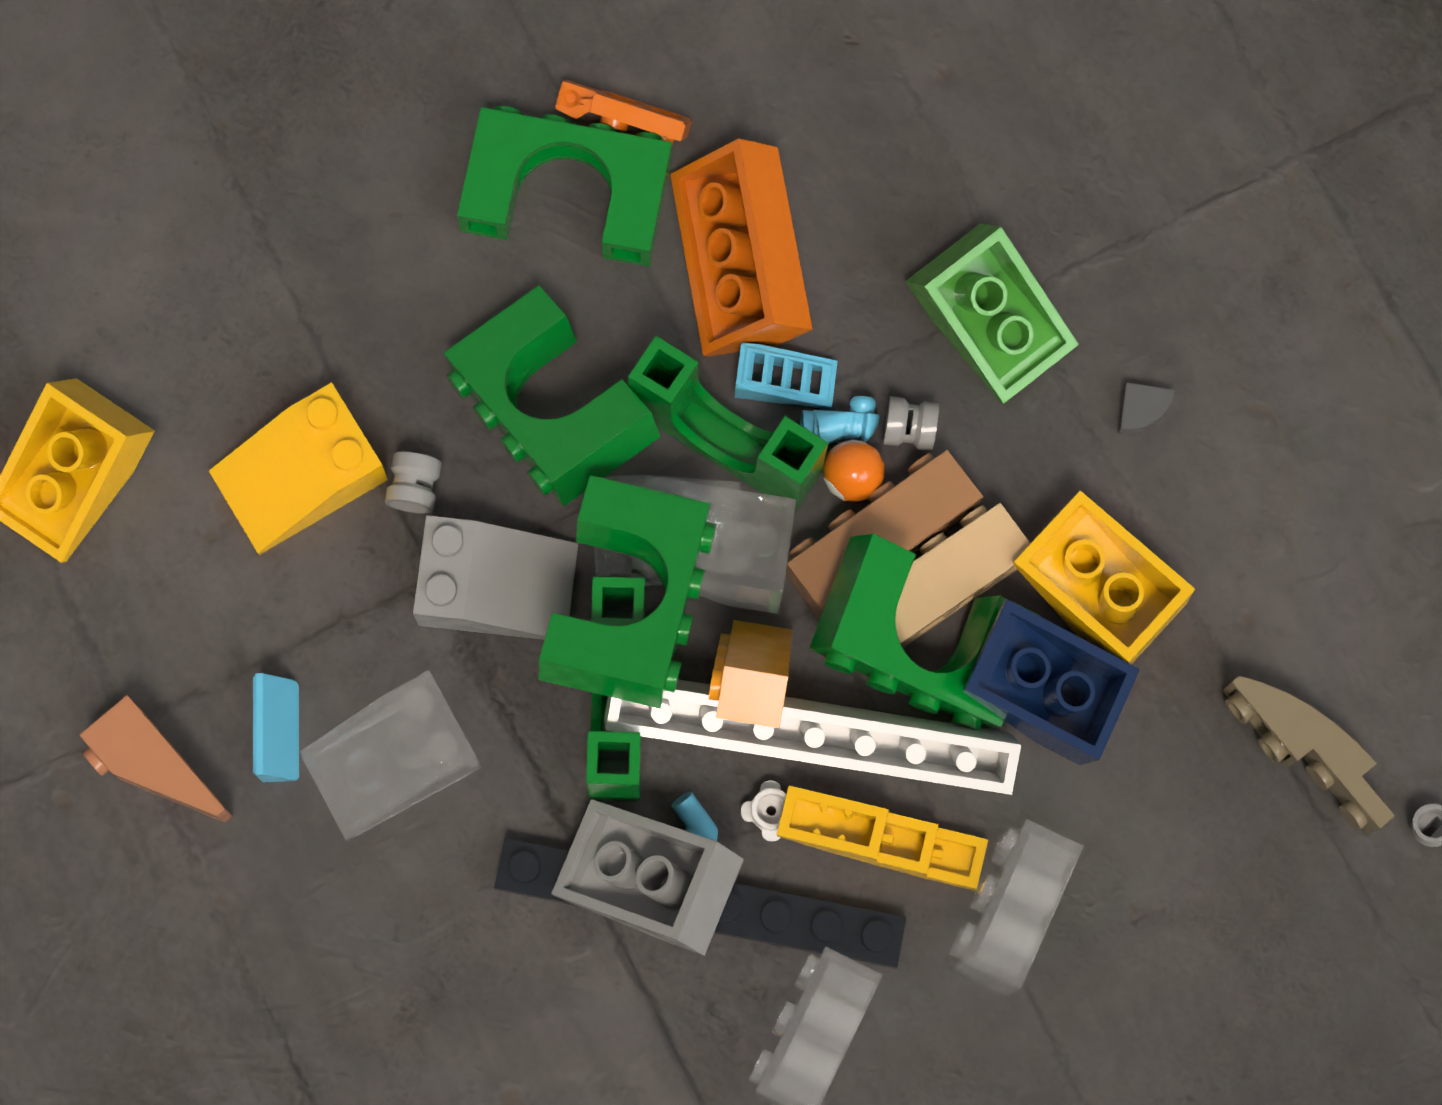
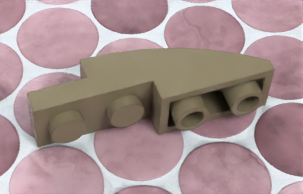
M1238 676L1222 690L1228 698L1225 700V703L1232 715L1243 724L1248 722L1261 737L1258 739V744L1266 756L1275 763L1281 761L1286 769L1303 757L1308 763L1306 771L1310 778L1322 790L1326 791L1329 789L1342 804L1339 806L1340 813L1354 829L1360 830L1362 828L1369 835L1382 828L1395 817L1392 811L1362 777L1377 763L1358 742L1335 722L1291 694L1246 677Z

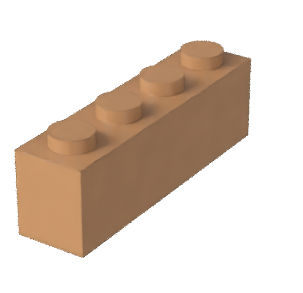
M948 450L936 458L931 453L924 455L908 468L907 472L910 474L908 478L896 486L892 481L883 484L870 495L868 499L871 503L857 514L852 509L847 510L828 525L831 531L829 534L816 543L812 538H808L790 551L788 557L791 561L786 564L785 576L818 620H820L850 537L874 533L915 554L929 540L940 533L946 532L979 507L983 495Z

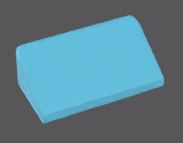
M255 673L253 677V773L262 782L296 781L299 778V685L291 679Z

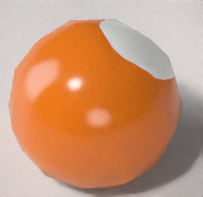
M848 440L840 442L827 453L823 464V479L830 493L843 501L859 502L869 499L871 494L881 487L885 477L884 462L878 450L863 441Z

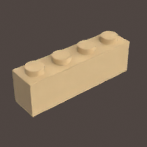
M1001 503L988 511L984 505L976 508L959 522L963 527L961 530L949 538L944 533H940L919 549L922 556L913 561L896 610V631L902 648L1018 570L1013 563L1031 543Z

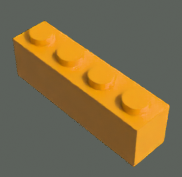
M733 620L731 634L721 633L708 700L719 701L716 718L780 728L788 681L793 629Z

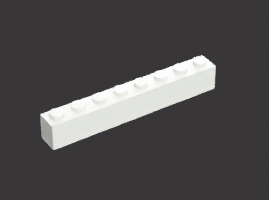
M678 680L675 693L665 691L661 709L613 697H608L604 716L606 731L641 732L643 737L1010 795L1013 792L1021 744L1009 732L980 728L977 731L946 722L785 697L780 728L716 718L719 701L708 700L710 685Z

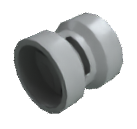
M890 396L885 420L883 445L898 447L902 443L914 444L918 450L932 451L937 430L939 403L923 401L916 405L909 404L905 398ZM908 412H912L909 435H906Z
M394 453L391 464L394 480L393 484L387 487L385 504L391 508L410 513H432L436 496L432 491L433 483L440 478L442 462L434 457L420 453Z

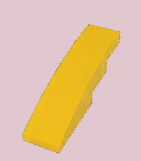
M793 786L788 787L777 831V837L872 865L977 891L988 839L939 828V824L889 813V809Z

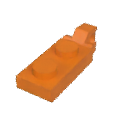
M569 80L562 82L555 109L575 119L589 112L600 115L601 124L609 125L617 130L627 131L629 125L647 130V132L661 136L662 141L672 142V146L674 140L682 141L688 137L693 122L690 117Z

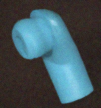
M691 791L683 794L673 802L671 807L685 825L684 831L717 841L718 829Z

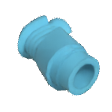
M854 396L850 400V412L802 410L800 425L828 442V444L837 443L843 439L853 440L855 438L866 442L876 431L880 415L874 414L876 401L873 397Z

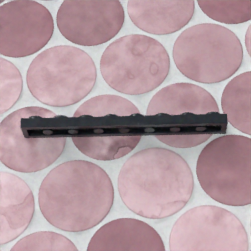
M504 839L494 886L495 890L577 906L551 894L569 850L514 839ZM734 883L714 933L897 969L906 917Z

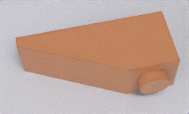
M128 695L79 735L89 746L82 754L101 776L110 771L123 782L224 823L232 817L220 800Z

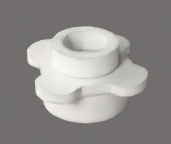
M772 780L765 781L761 784L760 792L752 801H746L741 807L743 820L753 822L762 830V837L770 842L781 838L777 837V831L786 794L781 791L780 784ZM769 806H773L776 809L775 815H768L766 809Z

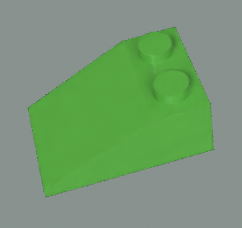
M980 223L905 281L931 321L1000 403L1004 404L1079 345L1000 226Z

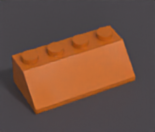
M738 138L671 173V183L703 356L710 357L740 352L741 342L771 347L778 346L813 330L778 147Z

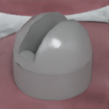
M1426 804L1420 807L1415 812L1412 820L1411 829L1414 837L1426 847H1439L1442 845V825L1431 837L1423 834L1436 818L1442 821V806L1439 804Z

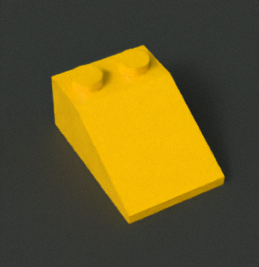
M77 378L46 383L0 475V521L59 562H67L134 473L155 430Z
M332 382L288 407L209 470V473L259 555L388 480L382 463Z
M1079 491L1013 563L1078 637L1131 665L1184 608L1195 591L1193 586L1082 491Z

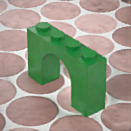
M496 106L494 109L481 107L457 213L460 232L508 241L518 192L526 177L537 167L555 160H575L595 169L605 179L611 191V199L602 238V258L650 267L672 161V142L662 141L661 136L650 132H639L636 136L619 133L615 128L601 123H592L588 127L570 124L567 119L557 115L546 114L541 116V118L522 115L519 110L509 106Z
M539 285L443 354L452 370L446 377L457 394L462 399L469 395L477 403L472 407L474 412L489 431L497 427L504 435L499 440L513 461L519 463L524 459L531 468L527 471V474L543 496L551 492L564 507L585 492L590 475L600 478L606 477L661 436L651 411L623 379L578 411L561 418L538 419L530 417L517 409L518 396L526 381L540 368L577 343L567 316Z
M655 336L629 374L628 386L651 411L657 428L795 514L822 473L828 442L786 416L775 432H770L735 415L703 388L698 379V361Z
M589 476L577 520L576 542L628 554L642 560L658 575L663 585L665 596L658 608L648 617L639 622L624 626L603 625L552 613L539 658L538 680L661 709L665 691L675 693L682 662L673 660L677 644L687 646L691 631L693 615L685 614L688 598L698 600L703 583L705 569L696 568L700 552L710 554L716 524L707 522L710 503L596 476Z
M874 533L850 537L809 649L824 656L823 663L831 669L846 674H852L853 671L867 676L866 684L876 690L889 694H895L897 690L910 696L909 704L919 710L937 714L939 710L952 716L951 724L977 731L980 728H1001L1004 720L963 692V688L1006 598L1000 595L975 598L959 644L952 657L935 671L925 670L915 664L904 652L897 636L895 623L897 605L916 554Z
M593 577L591 622L609 626H624L645 619V578ZM592 693L591 729L588 731L586 771L589 801L593 799L596 801L640 802L641 732L606 731L604 716L608 696Z

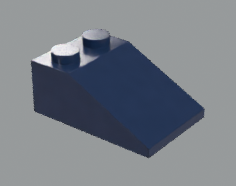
M1006 599L1003 601L963 688V692L1034 742L1078 765L1100 760L1140 669Z

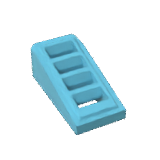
M741 342L734 398L832 410L838 361L761 344ZM754 363L764 364L761 382L752 381ZM773 366L783 367L781 387L771 385ZM793 368L802 369L800 390L790 389ZM812 371L822 372L819 394L809 393Z

